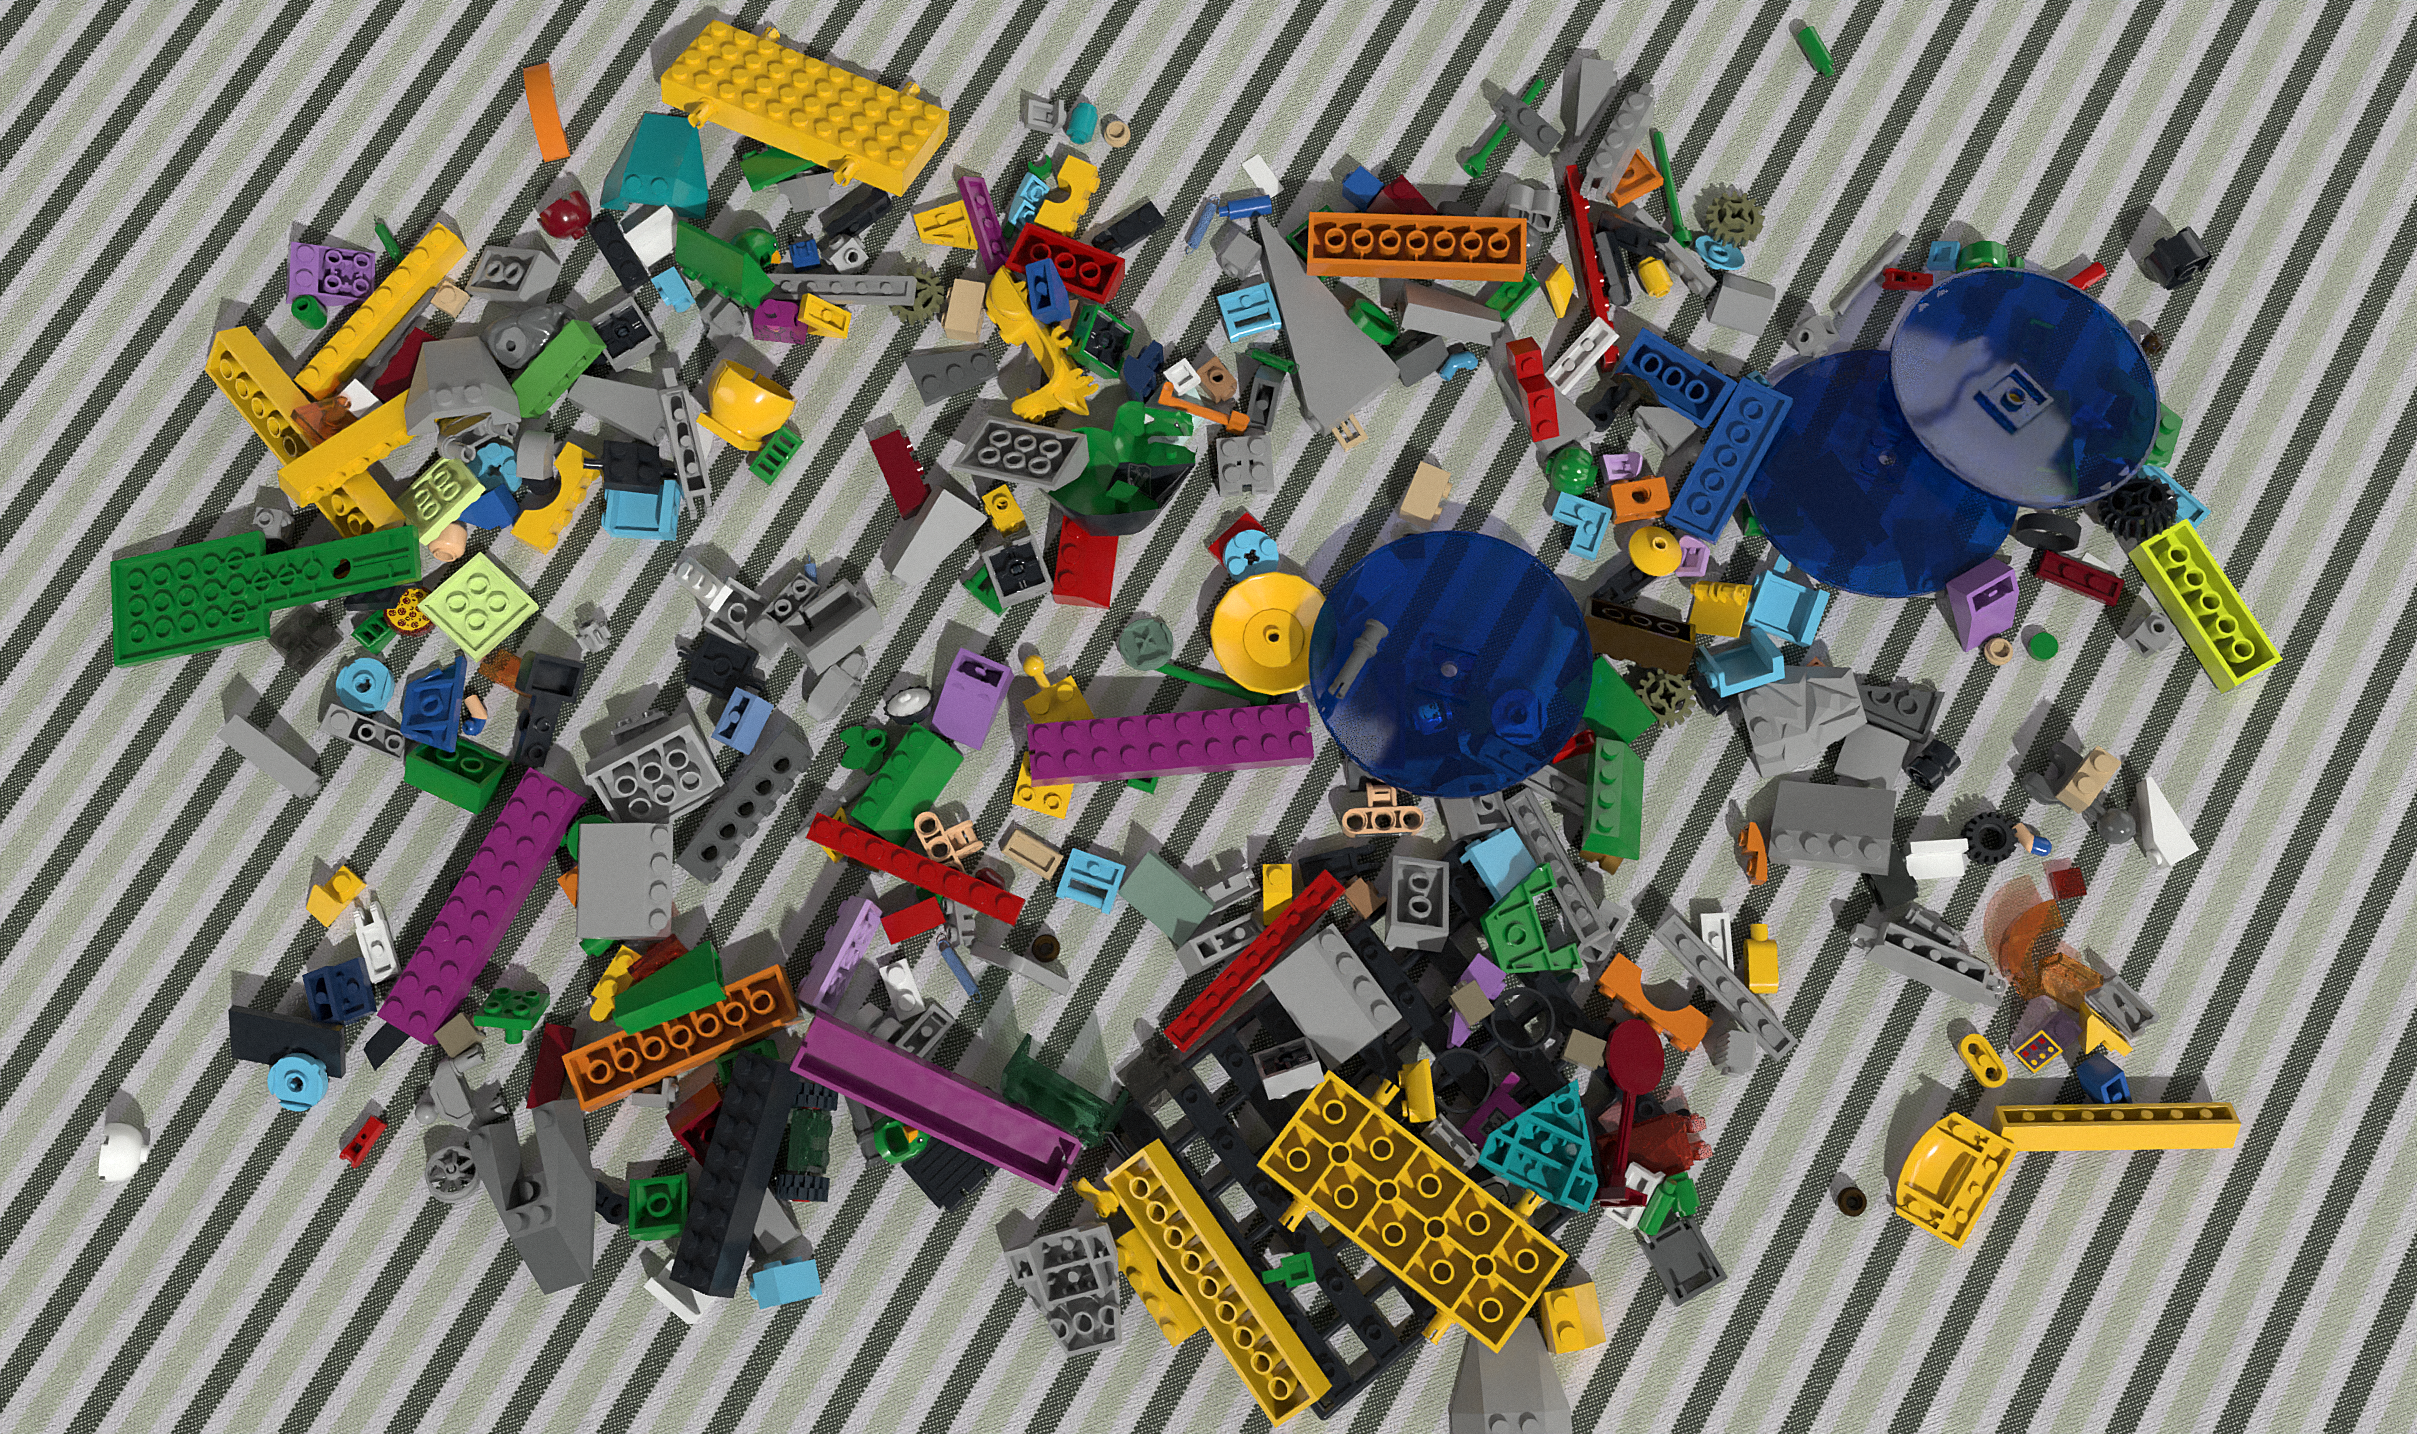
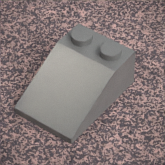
M486 245L464 291L503 306L524 311L546 304V300L557 282L562 268L540 250Z
M1393 855L1385 916L1384 945L1442 952L1449 933V862Z

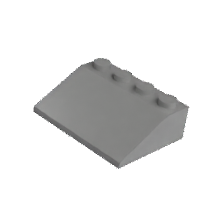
M986 415L952 465V468L955 471L1055 491L1077 479L1089 462L1086 434Z
M687 712L585 763L586 776L615 823L667 824L729 792L722 775Z
M1780 780L1771 828L1768 854L1770 862L1774 864L1888 876L1897 791Z
M656 823L579 825L576 938L661 942L671 937L673 825Z
M1333 923L1262 977L1303 1035L1308 1036L1313 1049L1330 1071H1333L1402 1019L1401 1014Z

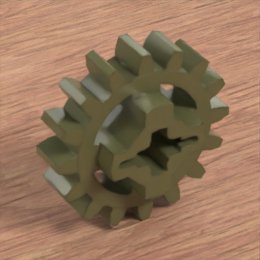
M1733 191L1732 196L1729 197L1724 192L1720 199L1715 197L1712 205L1708 206L1704 221L1705 224L1709 225L1707 233L1714 232L1713 241L1722 239V246L1724 247L1728 242L1732 244L1734 249H1736L1738 243L1746 247L1749 240L1754 242L1762 231V224L1765 216L1760 215L1763 209L1762 206L1755 207L1756 199L1747 200V193H1744L1742 197H1738L1737 192Z
M918 267L916 273H912V270L907 268V275L905 276H914L917 279L915 295H918V298H915L914 306H888L892 307L891 312L893 316L899 315L900 322L903 323L908 319L910 326H913L915 320H919L920 324L924 325L925 318L928 317L929 320L933 321V313L940 314L942 312L938 304H945L944 296H942L945 294L944 288L940 286L941 283L938 277L933 278L930 270L923 274L921 267ZM900 272L897 273L898 276H904V275H903L902 273H900Z
M1659 668L1655 676L1648 672L1645 676L1647 681L1641 679L1638 683L1641 689L1635 692L1657 716V729H1661L1664 723H1667L1668 728L1672 729L1675 721L1682 725L1685 722L1683 716L1689 718L1693 713L1689 708H1693L1696 705V701L1690 699L1696 694V690H1688L1691 680L1683 682L1681 680L1682 674L1677 676L1667 673L1663 674L1662 669ZM1655 684V693L1647 696L1648 689ZM1662 694H1664L1665 698H1670L1668 703H1666L1665 699H1660ZM1683 702L1681 710L1675 714V704Z

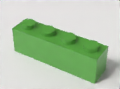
M574 319L567 322L558 336L546 344L545 350L528 364V368L519 377L512 381L511 388L518 398L521 417L540 419L607 347L589 322Z

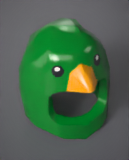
M754 225L749 226L735 235L729 242L746 251L761 269L771 263H781L777 239L766 228Z
M888 1115L874 1122L876 1150L890 1165L904 1162L918 1155L925 1149L931 1136Z

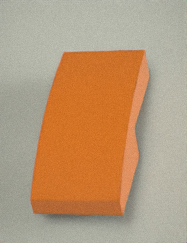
M1749 822L1744 829H1740L1738 846H1742L1741 855L1752 856V859H1748L1746 874L1750 876V884L1762 885L1767 881L1766 850L1756 823Z

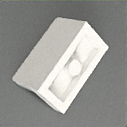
M665 205L625 234L624 238L644 265L650 269L676 250L678 221L669 207Z
M1967 838L1909 842L1902 847L1907 860V871L1915 880L1962 877L1965 874L1962 853L1969 850Z
M1632 1162L1625 1173L1627 1178L1626 1187L1647 1194V1207L1657 1185L1662 1183L1666 1174L1661 1171L1653 1174L1636 1162ZM1646 1207L1607 1208L1604 1214L1630 1230L1637 1226Z
M672 1259L657 1277H651L643 1287L684 1322L695 1324L716 1297L707 1296L670 1280L669 1276L675 1260Z

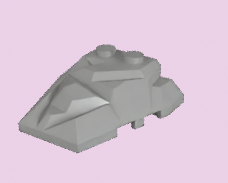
M1787 665L1784 666L1785 678L1738 692L1763 779L1793 771L1810 757H1815L1821 753V750L1835 741L1838 742L1867 723L1852 668Z
M1089 1221L1037 1236L1032 1241L1010 1248L1003 1253L1014 1283L1018 1288L1023 1286L1033 1300L1030 1305L1035 1311L1039 1309L1049 1322L1046 1327L1068 1357L1122 1343L1118 1251L1108 1223Z

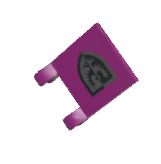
M1510 1072L1485 1103L1460 1130L1480 1149L1483 1148L1488 1134L1526 1111L1508 1095L1520 1080L1519 1076L1514 1072Z

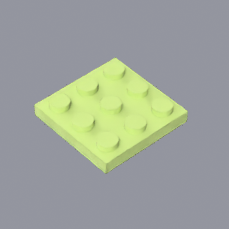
M440 457L393 503L406 517V525L413 524L418 527L419 541L424 546H427L431 541L437 539L451 522L457 520L471 503L477 501L486 488L465 462L457 458L450 460Z
M481 552L475 555L417 605L418 609L476 663L539 609L535 601Z

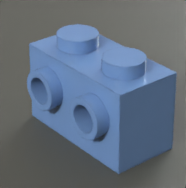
M736 687L711 737L750 756L774 705Z

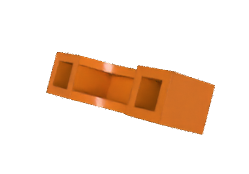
M1618 952L1595 982L1600 987L1598 991L1610 1000L1615 998L1624 1004L1622 1009L1633 1017L1639 1015L1647 1021L1648 1025L1653 1027L1658 1035L1661 1033L1665 1034L1671 1039L1669 1043L1681 1052L1695 1050L1714 1021L1692 1005H1688L1678 1011H1664L1653 1006L1646 999L1641 988L1642 969Z

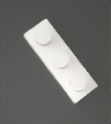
M1598 316L1545 373V376L1556 389L1565 395L1617 340L1619 335Z
M690 556L679 567L674 577L677 582L716 613L733 591Z
M1729 913L1698 915L1700 940L1734 974ZM1704 989V991H1705V1001H1713V1000H1715V999Z

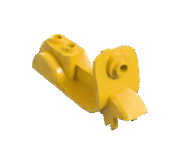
M1003 265L996 272L989 285L985 300L988 308L986 314L993 323L999 325L1001 330L998 333L1007 344L1012 343L1019 347L1025 341L1027 342L1050 379V382L1040 390L1034 392L1030 388H1026L1027 396L1023 398L1016 396L1015 401L1011 404L1013 413L1029 423H1037L1044 417L1064 408L1078 415H1089L1085 397L1095 393L1099 385L1094 383L1089 387L1094 377H1081L1083 370L1077 368L1072 358L1066 355V347L1070 346L1073 341L1068 336L1060 340L1061 334L1066 331L1065 328L1057 326L1053 330L1050 324L1047 325L1032 316L1029 288L1026 287L1028 283L1021 281L1010 269L1005 268V265Z

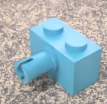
M802 1256L784 1260L785 1265L783 1266L781 1260L764 1264V1271L753 1274L754 1281L749 1286L751 1297L758 1300L760 1309H765L821 1295L822 1290L815 1259L803 1261Z

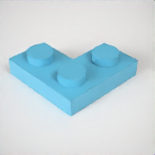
M1561 491L1551 519L1577 528L1568 553L1594 562L1613 509Z

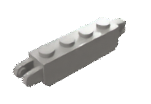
M1644 82L1638 93L1628 92L1587 166V176L1581 186L1580 195L1587 197L1591 189L1596 188L1595 198L1602 202L1608 192L1614 193L1652 123L1655 105L1653 98L1654 85Z
M673 367L662 369L664 384L658 385V398L682 499L686 501L690 520L697 519V510L693 498L701 496L704 502L705 513L707 516H713L714 512L710 498L712 493L688 387L684 385L683 380H676Z
M1882 922L1878 927H1868L1857 923L1851 930L1849 940L1863 947L1866 951L1865 959L1971 1005L1975 1001L1995 1008L2002 1004V997L1995 993L2004 992L2006 984L2001 979L1990 975V968L1984 962L1891 922Z

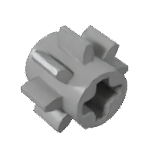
M595 618L584 621L577 628L579 633L575 635L576 641L582 650L589 648L592 653L604 649L610 643L608 638L612 635L605 621L598 623Z

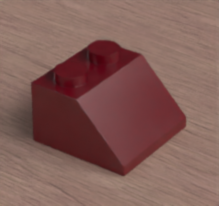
M1403 174L1386 186L1365 211L1366 214L1437 216L1436 209Z
M713 1081L665 1116L672 1135L702 1167L704 1166L725 1094Z

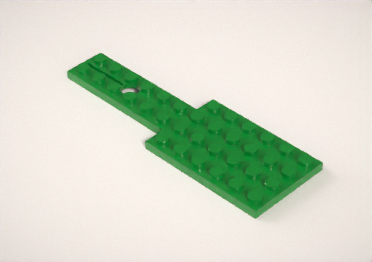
M412 524L266 555L265 533L257 530L111 561L114 666L122 669L271 638L269 613L271 611L422 581L418 527ZM342 559H347L351 565L350 572L345 578L337 579L334 576L333 570L339 566Z

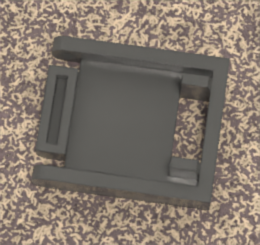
M1691 1215L1685 1217L1689 1229L1686 1230L1681 1220L1658 1232L1657 1235L1649 1237L1654 1249L1651 1250L1645 1240L1639 1243L1674 1307L1684 1304L1728 1279ZM1704 1270L1709 1280L1686 1292L1680 1283Z

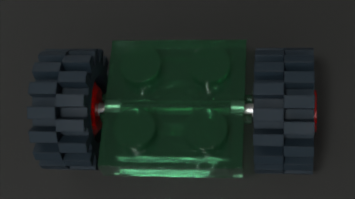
M799 1082L791 1108L805 1110H793L787 1170L798 1171V1175L777 1174L775 1199L792 1200L795 1202H828L830 1178L807 1175H810V1173L826 1174L827 1166L830 1162L829 1141L833 1132L832 1116L816 1112L817 1110L836 1111L838 1092L819 1083Z

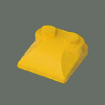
M1429 1058L1412 1064H1402V1071H1397L1399 1089L1404 1088L1406 1099L1401 1100L1402 1117L1408 1118L1409 1123L1432 1122L1436 1119Z

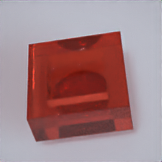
M2080 867L2048 874L2056 901L2087 895Z

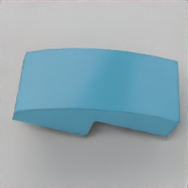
M1027 172L1014 197L1008 221L1021 231L1026 222L1034 225V220L1039 212L1038 207L1050 190V187L1034 174Z

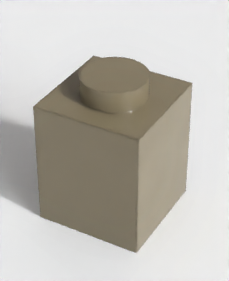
M1463 980L1450 989L1453 994L1448 998V1001L1467 1029L1495 1010L1475 980L1469 984L1466 980Z
M462 1012L433 1034L447 1054L453 1058L474 1048V1046L486 1038L482 1031L484 1027L474 1026V1014L471 1016Z
M1573 1028L1569 1031L1560 1059L1594 1071L1598 1066L1603 1067L1605 1063L1606 1050L1604 1048L1606 1041Z

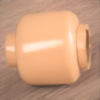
M453 521L441 532L437 539L428 544V548L438 560L445 562L455 561L465 552L468 537L467 531L460 526L459 522Z

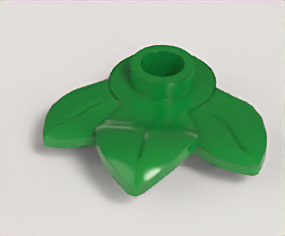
M854 726L839 735L841 740L849 746L840 763L843 768L854 770L862 767L868 776L880 769L884 760L883 754L890 747V737L886 731L879 728L867 730L862 726ZM880 739L881 744L874 747L873 742Z

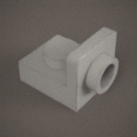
M664 1077L661 1095L660 1089L642 1088V1093L632 1094L631 1105L673 1108V1102L678 1100L679 1086L675 1085V1079Z

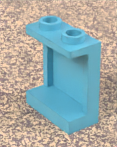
M664 480V485H660L658 495L605 489L607 509L602 514V527L611 537L676 541L681 491L678 483L675 480Z
M1769 570L1762 571L1760 575L1756 574L1751 584V590L1754 591L1751 600H1748L1742 624L1752 628L1761 627L1765 633L1801 647L1811 646L1830 593L1820 589L1814 591L1772 575V571Z
M1761 627L1750 630L1751 644L1710 655L1704 645L1698 647V657L1695 659L1696 667L1700 674L1704 673L1711 689L1715 688L1720 697L1785 678L1783 654Z
M1513 827L1503 832L1500 828L1486 836L1487 840L1482 843L1479 839L1475 840L1465 847L1467 852L1459 858L1462 864L1468 860L1472 862L1495 898L1496 902L1489 907L1490 909L1537 867V864Z

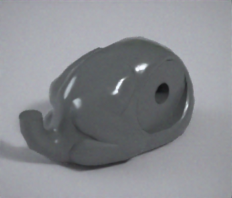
M562 303L543 304L493 322L480 335V339L482 342H487L495 358L502 364L512 369L526 370L528 364L545 350L546 344L554 340L562 331L565 319L581 321V318L574 309Z

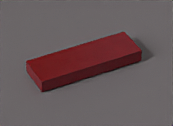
M2048 550L2042 552L2033 576L2110 607H2114L2117 604L2125 582L2121 578Z
M546 1023L526 1109H532L551 1101L560 1100L567 1072L562 1056L572 1052L577 1029Z

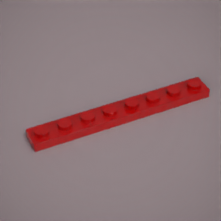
M1577 164L1568 165L1564 171L1563 182L1591 321L1593 322L1599 316L1614 330L1612 320L1608 321L1609 300L1607 295L1603 296L1604 276L1602 271H1598L1599 255L1592 242L1594 227L1593 223L1588 222L1587 218L1589 202L1587 198H1583L1580 195L1584 177L1582 173H1578ZM1612 344L1599 358L1602 373L1613 372L1616 362L1619 361L1617 345L1613 346Z
M817 812L805 837L809 841L1014 927L1026 902L1024 898Z
M1325 869L1163 1033L1182 1053H1185L1346 892V889Z

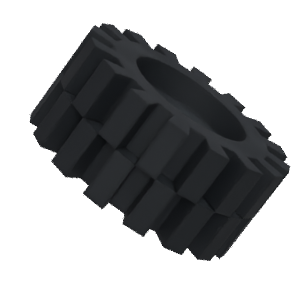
M1984 812L1970 819L1964 825L1965 829L1961 830L1960 834L1963 836L1962 839L1967 838L1969 850L1965 851L1964 854L1969 852L1971 855L1969 859L1971 861L1976 859L1978 860L1977 864L1983 865L1986 863L1987 866L1995 863L1998 864L2009 858L2011 853L2017 848L2014 844L2018 843V837H2014L2017 830L2010 827L2013 822L2011 820L2005 821L2004 818L2006 816L2003 814L1997 816L1996 812L1988 814ZM1989 828L1997 833L1999 844L1995 849H1987L1981 845L1979 833L1982 829Z

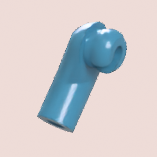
M1470 351L1452 354L1441 369L1439 376L1446 381H1450L1457 369L1465 367L1472 370L1476 368L1478 359Z

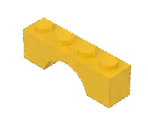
M569 441L566 443L554 462L562 481L559 495L545 508L523 511L510 532L519 542L545 556L549 550L556 546L561 530L571 522L573 511L578 504L584 501L588 487L600 475L599 470L583 469V458L598 459L595 455Z
M1136 1227L1114 1242L1118 1251L1119 1267L1173 1348L1204 1327V1324L1183 1295L1177 1294L1165 1284L1158 1271L1157 1256Z

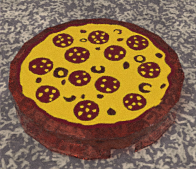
M421 586V589H408L401 596L396 609H383V617L389 629L400 636L420 637L436 627L417 607L420 602L432 593L427 587Z

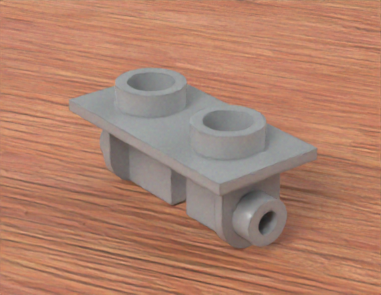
M1242 867L1227 875L1226 878L1229 884L1226 886L1219 879L1203 887L1202 892L1216 903L1209 913L1210 915L1222 911L1228 906L1248 898L1261 890L1254 879V874L1250 867L1246 869Z
M944 897L942 899V909L948 917L949 925L946 928V935L948 941L952 943V949H957L963 942L965 947L973 946L975 940L978 939L975 919L964 920V915L974 914L973 909Z
M1910 903L1898 923L1900 927L1951 949H1956L1961 942L1959 938L1960 932L1913 903Z
M1441 1113L1422 1131L1421 1135L1447 1162L1463 1174L1477 1163L1480 1152Z

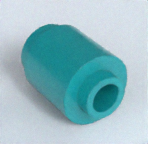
M1078 103L1077 107L1073 109L1066 132L1073 143L1084 145L1091 142L1098 120L1096 107L1088 103Z

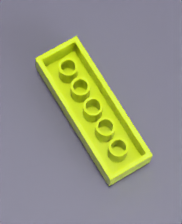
M2187 518L2171 526L2170 529L2164 530L2162 535L2157 534L2144 541L2128 553L2222 694L2283 660Z

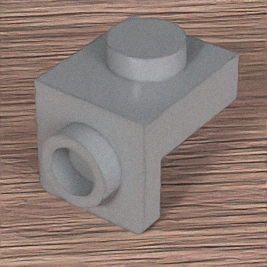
M1029 99L1025 103L1024 128L1054 134L1066 121L1067 114L1066 110H1064V100L1058 99L1054 105Z

